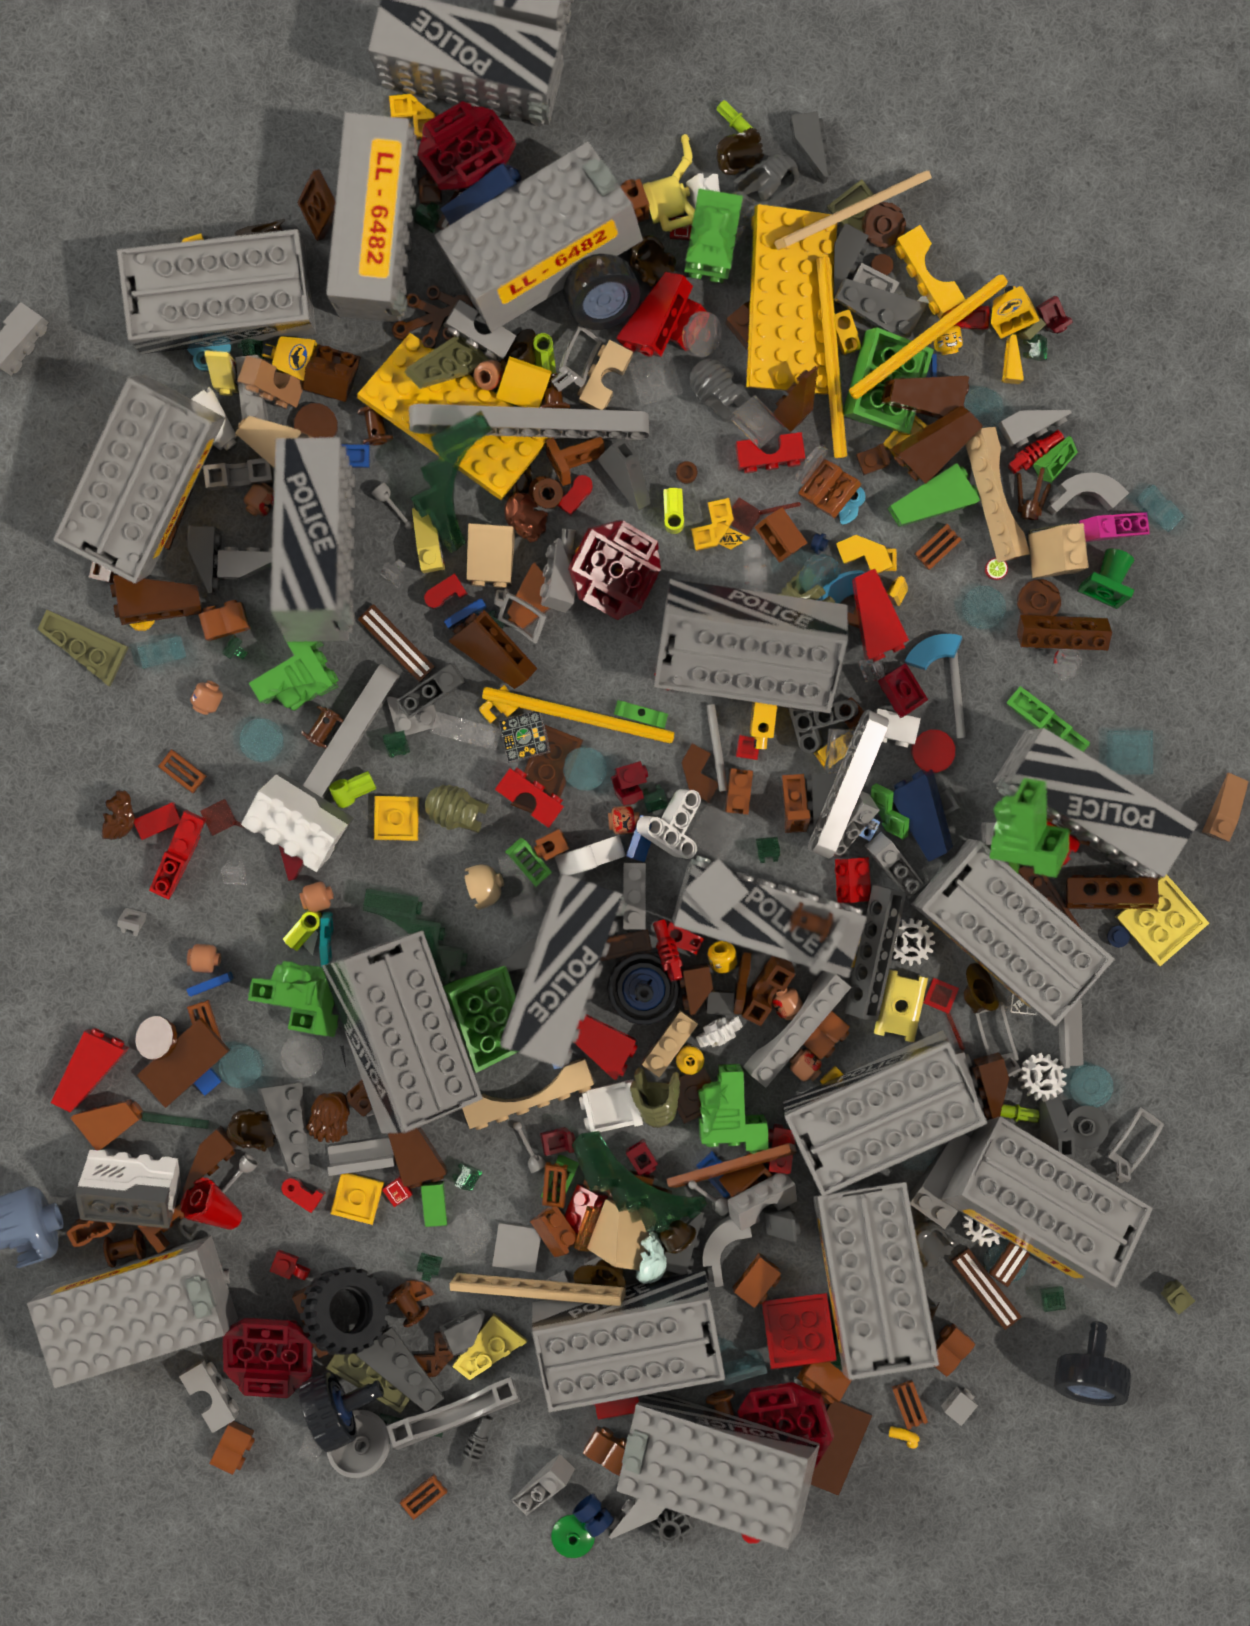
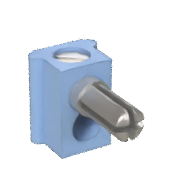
M873 818L865 828L869 829V834L865 836L863 830L859 836L870 842L880 822Z

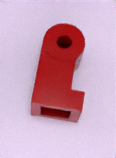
M586 475L576 477L573 487L564 497L562 496L558 506L570 517L592 492V480Z
M453 574L429 589L425 593L424 600L430 608L439 609L452 596L458 594L461 599L468 593L456 574Z
M667 920L666 924L670 937L675 940L676 946L698 954L704 938L687 929L674 926L673 922Z
M290 1177L282 1184L283 1194L310 1213L316 1209L326 1193L320 1188L313 1192L304 1186L298 1177Z

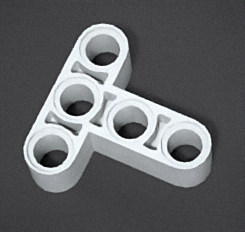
M677 790L662 818L641 817L637 821V831L672 856L691 859L697 852V846L692 839L684 834L700 805L701 797L699 793L695 790Z
M620 835L554 857L561 876L562 874L571 875L595 868L598 865L622 858L626 854Z

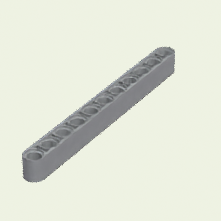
M414 404L409 407V429L414 433L584 439L601 437L602 439L616 440L624 438L626 440H644L650 436L649 414L643 411Z

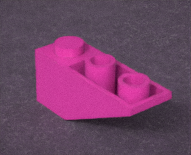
M1147 512L1101 515L1080 520V523L1084 524L1085 542L1150 534Z

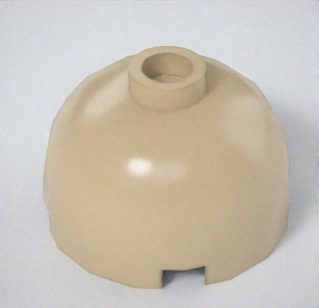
M484 864L465 869L466 872H469V874L465 875V882L470 898H476L478 904H475V907L480 910L496 903L501 896V887L504 886L502 875L500 873L497 874L492 867Z

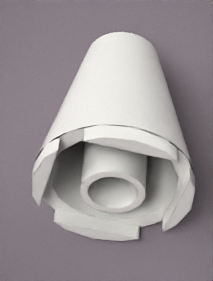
M208 387L207 392L205 390L201 391L192 400L225 417L213 445L219 450L225 448L227 451L236 444L234 439L237 435L214 391Z

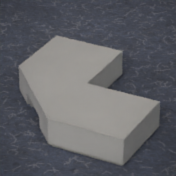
M842 915L831 927L825 943L816 953L809 968L814 974L817 975L829 959L844 933L849 918Z

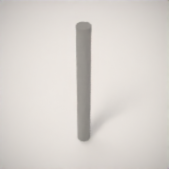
M956 653L955 658L949 657L957 738H966L958 654Z
M715 704L707 705L706 708L719 792L728 791Z

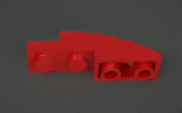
M188 810L183 812L149 891L168 900L171 898L200 840V833L206 821L205 818Z

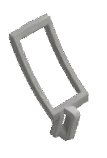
M581 325L576 327L566 347L559 367L560 373L551 379L559 392L572 382L580 387L585 384L591 363L602 343L590 330ZM580 330L596 341L581 377L566 366L568 356ZM568 374V376L564 378L562 381H560L559 383L557 382L563 376Z
M510 589L497 590L494 604L500 608L497 620L514 628L530 641L537 644L546 615L528 602L509 593ZM509 598L539 616L533 635L502 617Z
M1000 1002L997 1009L1001 1008L1013 1053L1001 1056L1004 1058L1005 1065H1007L1008 1076L1013 1075V1077L1019 1075L1018 1072L1021 1071L1016 1062L1019 1058L1004 1004ZM977 1013L976 1017L987 1055H990L980 1013Z
M1139 1108L1128 1128L1108 1155L1110 1159L1116 1162V1181L1119 1183L1131 1180V1173L1150 1150L1164 1126V1123L1143 1108ZM1143 1116L1157 1126V1129L1136 1161L1131 1164L1115 1152L1127 1138L1139 1117ZM1124 1167L1125 1174L1121 1173V1169H1123Z

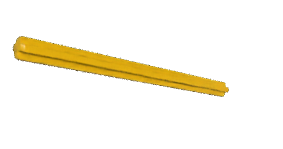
M825 256L817 258L833 450L835 458L847 457L831 267L830 258Z
M1004 275L996 276L849 389L851 396L854 399H859L1000 291L1008 283Z
M489 687L483 689L482 698L661 742L672 743L674 740V732L498 689Z

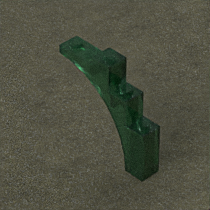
M482 410L430 437L433 448L440 456L420 468L424 479L430 486L411 497L414 508L419 512L420 516H430L432 525L439 532L444 546L447 547L450 553L458 550L466 543L458 526L454 508L455 478L460 463L468 450L479 439L492 431Z
M367 888L363 911L378 914L395 922L409 934L423 931L442 986L454 982L455 974L452 973V970L460 971L462 966H466L468 954L464 953L465 948L439 944V940L443 941L445 935V928L442 927V922L417 918V914L421 915L423 908L420 896Z
M599 1131L582 1133L572 1144L590 1191L600 1190L604 1192L610 1189L618 1211L628 1210V1212H634L638 1210L647 1232H663L669 1228L668 1225L672 1221H677L686 1216H689V1218L696 1217L707 1205L704 1196L685 1197L672 1195L638 1179L615 1158Z

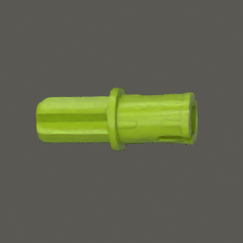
M723 100L717 106L716 110L730 123V128L734 127L739 133L750 127L753 128L742 117L743 114L738 113L727 101Z
M1003 1104L1000 1117L1011 1118L1015 1122L1022 1120L1036 1123L1039 1120L1040 1114L1038 1110L1020 1107L1019 1104L1015 1106Z

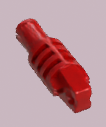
M1056 430L1043 440L1037 439L1015 454L1014 457L1016 459L1009 463L1008 469L1012 474L1017 473L1023 468L1025 471L1028 470L1039 458L1064 440L1063 434Z
M666 920L656 921L653 923V927L658 940L656 948L663 970L667 971L671 982L682 978L680 969L682 962L675 944L676 942L670 937Z

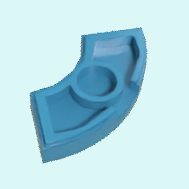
M855 570L838 575V578L823 587L826 593L818 601H822L830 596L835 600V603L840 604L844 598L854 594L852 580L865 572Z
M938 634L928 637L909 652L905 663L926 670L936 659L943 657L955 658L962 641V636Z

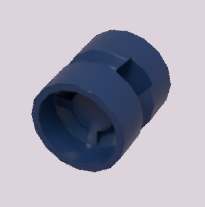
M592 1493L576 1505L572 1514L580 1523H585L584 1528L594 1538L609 1527L613 1521V1516L606 1508H601L602 1503Z

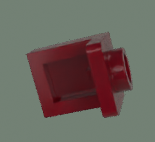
M1057 296L1051 297L1036 307L1040 318L1046 323L1044 328L1049 332L1061 333L1067 329L1068 325L1073 323L1072 319L1066 316Z
M641 761L615 769L621 790L647 782L648 771Z
M617 776L611 777L615 795L624 806L635 804L638 800L644 798L643 792L638 785L621 790Z
M566 1127L540 1133L545 1156L564 1151L574 1152L573 1146L576 1145L574 1133L570 1132Z

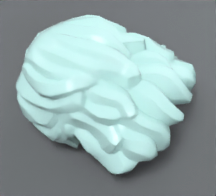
M650 1232L648 1237L641 1241V1245L647 1250V1254L646 1252L641 1253L643 1260L640 1262L639 1270H636V1279L643 1284L660 1280L665 1273L667 1264L664 1248L661 1246L657 1233Z

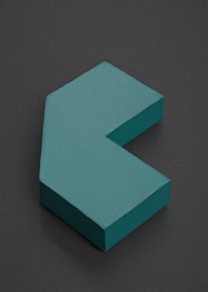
M324 912L321 917L319 944L321 967L332 962L331 937L334 933L332 912Z

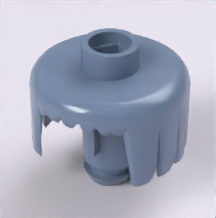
M28 1186L0 1196V1250L10 1247V1249L17 1247L18 1253L25 1252L18 1256L17 1261L20 1263L15 1266L16 1268L25 1267L53 1257L57 1253L59 1245L57 1230L62 1229L64 1225L58 1205L56 1203L49 1204L42 1191L34 1186Z

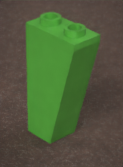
M956 463L892 504L888 511L897 525L901 527L973 506L980 501L979 492L975 485L971 486L967 479L968 474L964 467H959Z

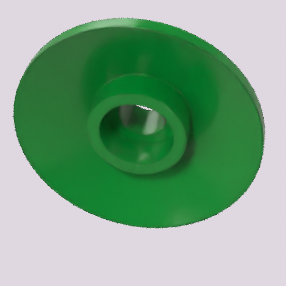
M573 1514L564 1516L556 1522L551 1538L553 1546L558 1553L568 1558H579L591 1550L595 1537H591L584 1528L585 1523H580ZM574 1536L577 1538V1541L571 1542L569 1538Z

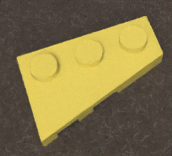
M493 1313L478 1332L474 1345L469 1347L467 1352L459 1356L453 1364V1368L471 1380L501 1358L509 1355L519 1346L526 1344L528 1340Z

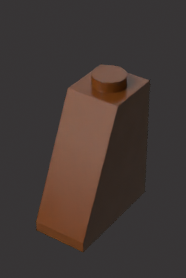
M534 562L516 596L545 614L551 609L541 605L542 597L540 596V590L545 582V577H543V572ZM514 600L507 612L510 616L507 620L523 629H526L539 618L531 610Z
M129 1099L80 1111L73 1115L71 1119L94 1149L102 1150L144 1116L141 1113L143 1112L141 1106Z

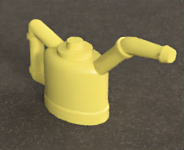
M687 134L681 136L684 156L673 175L643 183L644 191L649 201L653 224L660 222L661 228L665 232H671L674 229L693 224L695 209L687 201V197L691 196L689 188H684L683 183L679 184V180L688 166L691 165L693 158ZM685 212H686L687 215H688V216H685V217H682V218H679V219H675V220H672V221H669V220H668L669 218H673V217L682 215V214H684Z

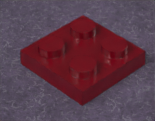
M906 663L878 680L882 691L886 694L900 719L928 701V698Z

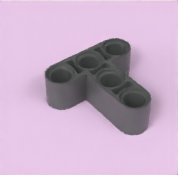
M853 700L836 702L832 704L830 720L826 722L822 719V712L788 707L799 747L805 753H813L822 748L821 727L850 720L856 717L859 711L857 703ZM844 704L849 705L851 708L849 716L844 715L842 712ZM803 716L809 719V726L807 728L801 724ZM809 737L815 740V747L813 749L807 745Z

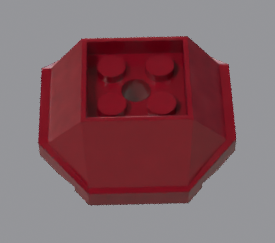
M461 101L424 123L423 136L417 156L440 190L451 189L464 192L502 163L506 164L516 146V142L494 110L472 106L470 103Z
M623 520L588 528L568 567L579 600L616 620L640 610L661 571L658 541ZM615 564V570L611 573V567Z
M243 1318L231 1325L228 1332L223 1336V1371L239 1386L238 1389L244 1396L289 1398L303 1382L312 1376L313 1344L308 1340L310 1334L309 1332L304 1333L300 1324L294 1320Z
M793 1382L751 1388L738 1409L739 1418L820 1443L814 1468L817 1467L834 1438V1432L822 1395Z

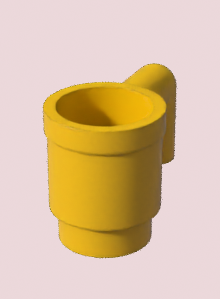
M505 685L498 689L510 692ZM487 700L480 706L479 711L491 724L497 719L490 711L493 706L506 717H509L519 707Z

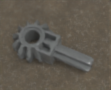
M664 1509L663 1516L660 1514L657 1520L651 1521V1526L653 1527L651 1534L656 1536V1543L663 1541V1547L665 1548L668 1543H671V1546L674 1548L676 1546L675 1541L682 1543V1536H687L688 1532L694 1530L693 1522L698 1519L671 1510L670 1514H668L667 1510ZM667 1525L675 1527L671 1531L664 1530V1527Z

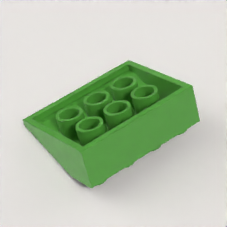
M878 327L866 330L849 389L904 348L911 340ZM926 346L859 399H854L848 391L843 408L844 416L861 423L910 434L916 413L881 403L885 381L905 378H926L934 349Z
M506 966L458 979L443 986L474 1073L517 1053L499 1044L516 998Z

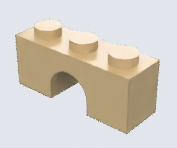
M611 340L608 341L607 345L603 344L597 355L600 359L597 365L592 364L587 375L590 379L578 392V396H580L579 403L592 410H606L613 396V391L602 384V377L608 372H616L623 376L633 357L632 351Z
M679 1009L667 1025L663 1035L641 1061L642 1065L660 1078L697 1027L698 1022Z

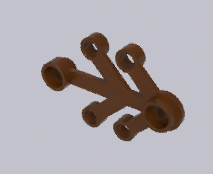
M432 285L427 289L428 298L433 301L439 300L449 306L441 309L420 300L414 293L407 296V305L410 308H418L429 314L407 323L404 321L395 322L392 326V333L396 339L404 340L410 331L433 323L428 335L423 337L422 343L426 348H434L444 319L449 316L456 302L461 300L472 308L473 303L466 295H458L454 298L441 292L437 286ZM436 290L438 293L436 296H430V291ZM411 298H416L417 302L415 304H410L409 300ZM399 326H403L405 328V330L402 333L397 332V328ZM446 327V328L443 330V337H444V339H445L446 341H448V340H450L451 338H453L454 336H452V337H450V338L446 337V332H447V331H446V330H447V327ZM432 339L433 343L428 346L425 344V341Z

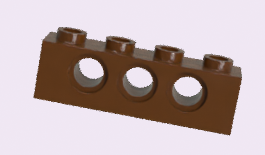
M1020 615L1017 636L1020 647L1108 651L1112 629L1108 618Z
M1072 875L1066 881L1067 909H1157L1159 905L1158 878L1154 879L1146 876L1129 878L1128 875H1118L1116 878H1107L1106 875H1095L1093 878H1085L1084 875ZM1090 887L1094 889L1095 894L1087 895L1083 889ZM1109 887L1115 888L1118 894L1109 895L1106 889ZM1132 887L1137 888L1140 894L1132 895L1129 889Z

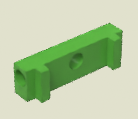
M619 700L614 715L663 729L668 717L666 713ZM639 709L645 710L644 716L638 715Z

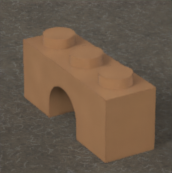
M246 356L238 378V382L246 386L245 390L255 394L261 393V398L268 401L274 400V405L284 409H287V406L297 408L304 382L292 375L275 372L277 367L262 359Z

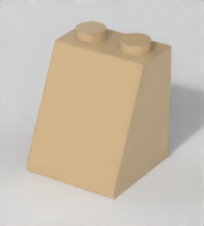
M252 416L243 419L238 425V430L235 432L236 435L274 468L276 438H314L298 429Z
M468 523L467 581L472 582V586L483 587L485 583H494L493 587L506 588L507 584L512 585L515 530L512 526Z
M1083 523L1061 525L1028 534L1032 579L1076 574L1088 568Z
M616 1198L615 1201L606 1199L587 1249L614 1267L639 1270L640 1262L643 1260L641 1253L646 1252L647 1254V1250L641 1245V1241L649 1235L650 1213L642 1209V1204L631 1201L629 1204L619 1198Z

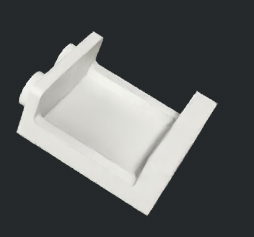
M633 1079L591 1088L583 1092L582 1097H579L581 1109H586L588 1117L584 1118L586 1131H591L592 1136L599 1132L630 1125L635 1127L643 1125L641 1113L631 1097L630 1086L634 1081Z

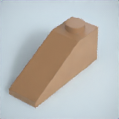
M1227 773L1202 833L1220 841H1230L1239 820L1249 781Z

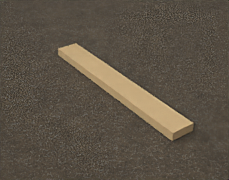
M926 170L776 240L775 246L777 250L787 247L932 178L930 171Z
M456 1273L450 1282V1291L621 1306L626 1296V1289L623 1287Z

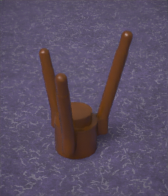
M1044 468L1040 469L1033 501L1026 500L1025 504L1023 503L1021 474H1017L1019 503L1017 512L1022 513L1021 518L1038 520L1042 514L1043 506L1051 488V484H1047L1039 503L1038 498L1043 481Z

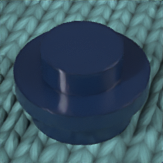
M816 533L812 540L810 550L815 551L817 555L821 551L824 552L827 548L829 540L826 539V534L822 533L820 535Z
M1114 926L1109 930L1107 938L1112 946L1120 948L1127 945L1130 934L1125 927Z

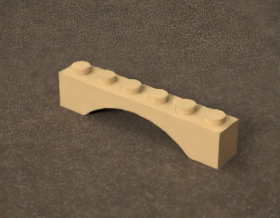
M996 427L981 428L966 443V448L997 562L999 563L1029 555L1030 552L1025 534L1014 519L1003 492L999 468L1001 446Z
M584 1057L570 1062L568 1065L565 1064L550 1084L532 1095L516 1099H502L481 1094L483 1099L462 1109L469 1129L475 1127L476 1130L487 1127L488 1122L496 1120L499 1123L509 1119L508 1115L513 1113L522 1115L529 1112L530 1107L537 1105L538 1108L549 1105V1101L558 1098V1101L569 1098L572 1092H586L594 1085V1080Z

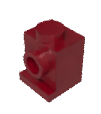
M644 1139L625 1149L626 1155L639 1176L643 1173L648 1175L656 1170L655 1166L658 1165V1162ZM645 1154L647 1156L646 1160L640 1161L638 1159L639 1155Z

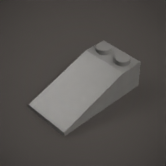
M965 1134L945 1143L908 1194L910 1205L944 1229H946L958 1212L956 1208L942 1201L941 1198L971 1140Z

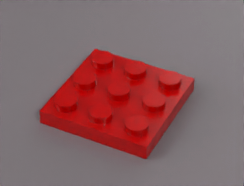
M827 1293L769 1300L762 1303L771 1369L837 1361Z

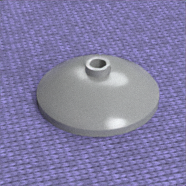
M367 1410L353 1411L357 1428L356 1439L344 1447L327 1452L332 1467L338 1473L348 1478L359 1479L373 1474L382 1466L389 1453L390 1436L387 1425L377 1414ZM366 1443V1448L361 1450V1445Z

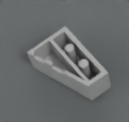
M21 302L3 321L5 326L0 331V369L10 376L20 370L22 360L34 350L35 341L38 337H42L47 330L46 325L49 323Z

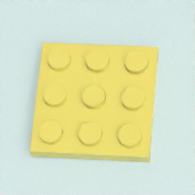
M1167 874L1164 878L1160 877L1158 879L1159 905L1157 909H1123L1115 916L1158 966L1163 965L1209 924Z

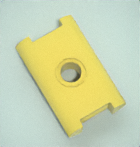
M889 969L874 1033L884 1036L885 1032L905 1036V1041L915 1042L928 977L920 975L917 976V979L897 975V970ZM898 1000L906 1001L907 1007L905 1010H896L895 1004Z

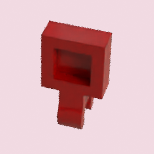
M278 1250L270 1272L289 1280L293 1274L302 1280H306L311 1269L297 1264L299 1257Z

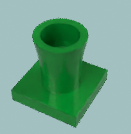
M1106 549L1100 573L1093 572L1080 584L1077 592L1118 609L1131 599L1134 593V589L1122 584L1128 570L1135 561L1129 553L1119 549Z

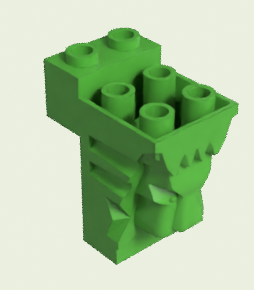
M698 189L685 272L689 273V278L701 279L703 275L709 276L712 282L723 283V279L728 280L743 196Z
M322 641L287 642L295 656L249 682L259 701L269 704L278 699L284 707L296 711L305 702L311 701L317 695L323 696L338 688L339 686L336 682L339 679L333 669L327 668L325 663L328 661L323 652L318 650V648L324 645Z
M1024 778L1015 796H1005L994 807L997 821L994 826L995 836L992 837L990 859L1034 866L1035 874L1057 877L1069 851V829L1047 825L1046 781Z
M283 961L281 965L279 964L275 967L271 980L252 978L248 1000L291 1007L289 1030L335 1037L339 1015L332 1014L335 1002L322 967L298 965L294 962Z
M718 1065V1081L704 1084L698 1090L702 1118H699V1137L701 1143L707 1147L719 1146V1143L738 1146L743 1142L746 1151H750L752 1154L768 1150V1123L764 1115H745L744 1073L741 1065Z

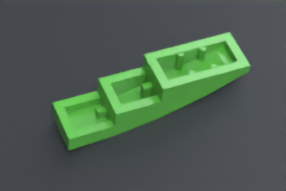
M1021 686L1006 702L1007 705L1034 728H1045L1082 752L1089 747L1090 742L1074 731L1073 727L1058 717L1052 709Z

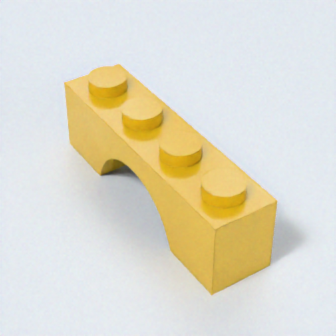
M921 225L897 238L895 252L900 259H904L907 264L906 270L910 277L916 279L920 294L923 297H927L930 302L929 308L934 315L937 314L939 319H941L966 299L955 281H939L927 271L925 254L932 243Z

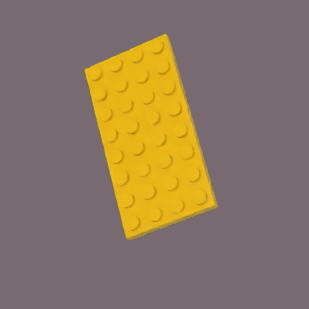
M760 204L754 206L746 387L787 391L794 382L798 384L797 377L805 369L809 372L814 366H817L815 394H828L817 258L825 256L830 258L832 290L834 292V244L837 240V223L779 250L775 246V241L832 214Z
M409 333L358 392L357 398L495 497L502 500L545 447V440L552 437L423 434L411 432L409 429V407L414 404L514 406L509 402L497 399V394L492 390L487 391L478 387L471 375H465L419 389L404 372L407 367L434 349L424 347L420 339Z

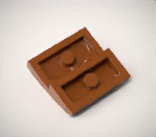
M824 459L798 494L835 519L861 486V483L858 479L843 472L839 466Z

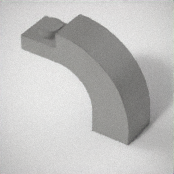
M1082 473L1067 479L1056 487L1062 495L1059 492L1049 500L1051 505L1046 509L1053 515L1074 496L1089 495L1097 499L1109 511L1125 498L1129 492L1119 482L1107 475Z
M730 1215L718 1221L710 1229L702 1247L703 1267L712 1266L708 1268L709 1281L714 1280L715 1287L724 1286L720 1258L724 1248L735 1240L752 1238L751 1227L741 1231Z

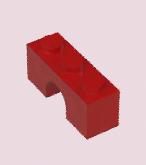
M802 432L780 435L778 438L779 450L774 454L764 453L759 447L758 438L736 441L735 449L739 471L744 470V473L748 474L757 472V468L766 467V470L779 469V465L787 464L788 467L800 466V462L805 460Z
M516 767L515 770L510 768L495 790L511 802H514L522 793L532 794L536 799V808L531 816L550 828L564 808L561 804L563 800L554 793L549 796L543 791L545 787L536 780L533 783L525 778L527 774Z

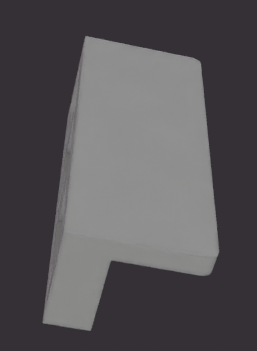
M1079 1000L1059 1022L1060 1066L1063 1065L1065 1069L1070 1068V1066H1083L1082 1000Z
M389 1137L328 1147L330 1165L327 1168L329 1176L394 1167L396 1164Z

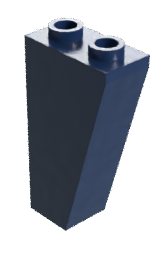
M502 163L443 206L441 211L449 225L519 184L522 177L516 167L513 168Z
M932 769L927 772L923 770L918 771L912 775V780L906 782L904 779L896 783L893 790V802L900 814L909 818V829L929 862L946 854L953 847Z

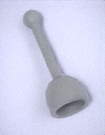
M385 482L379 485L371 494L378 501H387L405 523V528L411 530L414 526L413 523L408 521L391 501V490Z
M515 1122L513 1128L518 1131L530 1155L528 1167L531 1173H534L544 1168L546 1162L542 1156L534 1155L521 1129V1123Z
M245 1153L240 1159V1170L222 1189L224 1194L243 1172L250 1173L258 1166L257 1160L250 1154Z
M693 1180L688 1183L690 1189L697 1190L712 1201V1209L718 1215L724 1216L729 1212L728 1199L721 1196L712 1197L697 1186V1183Z

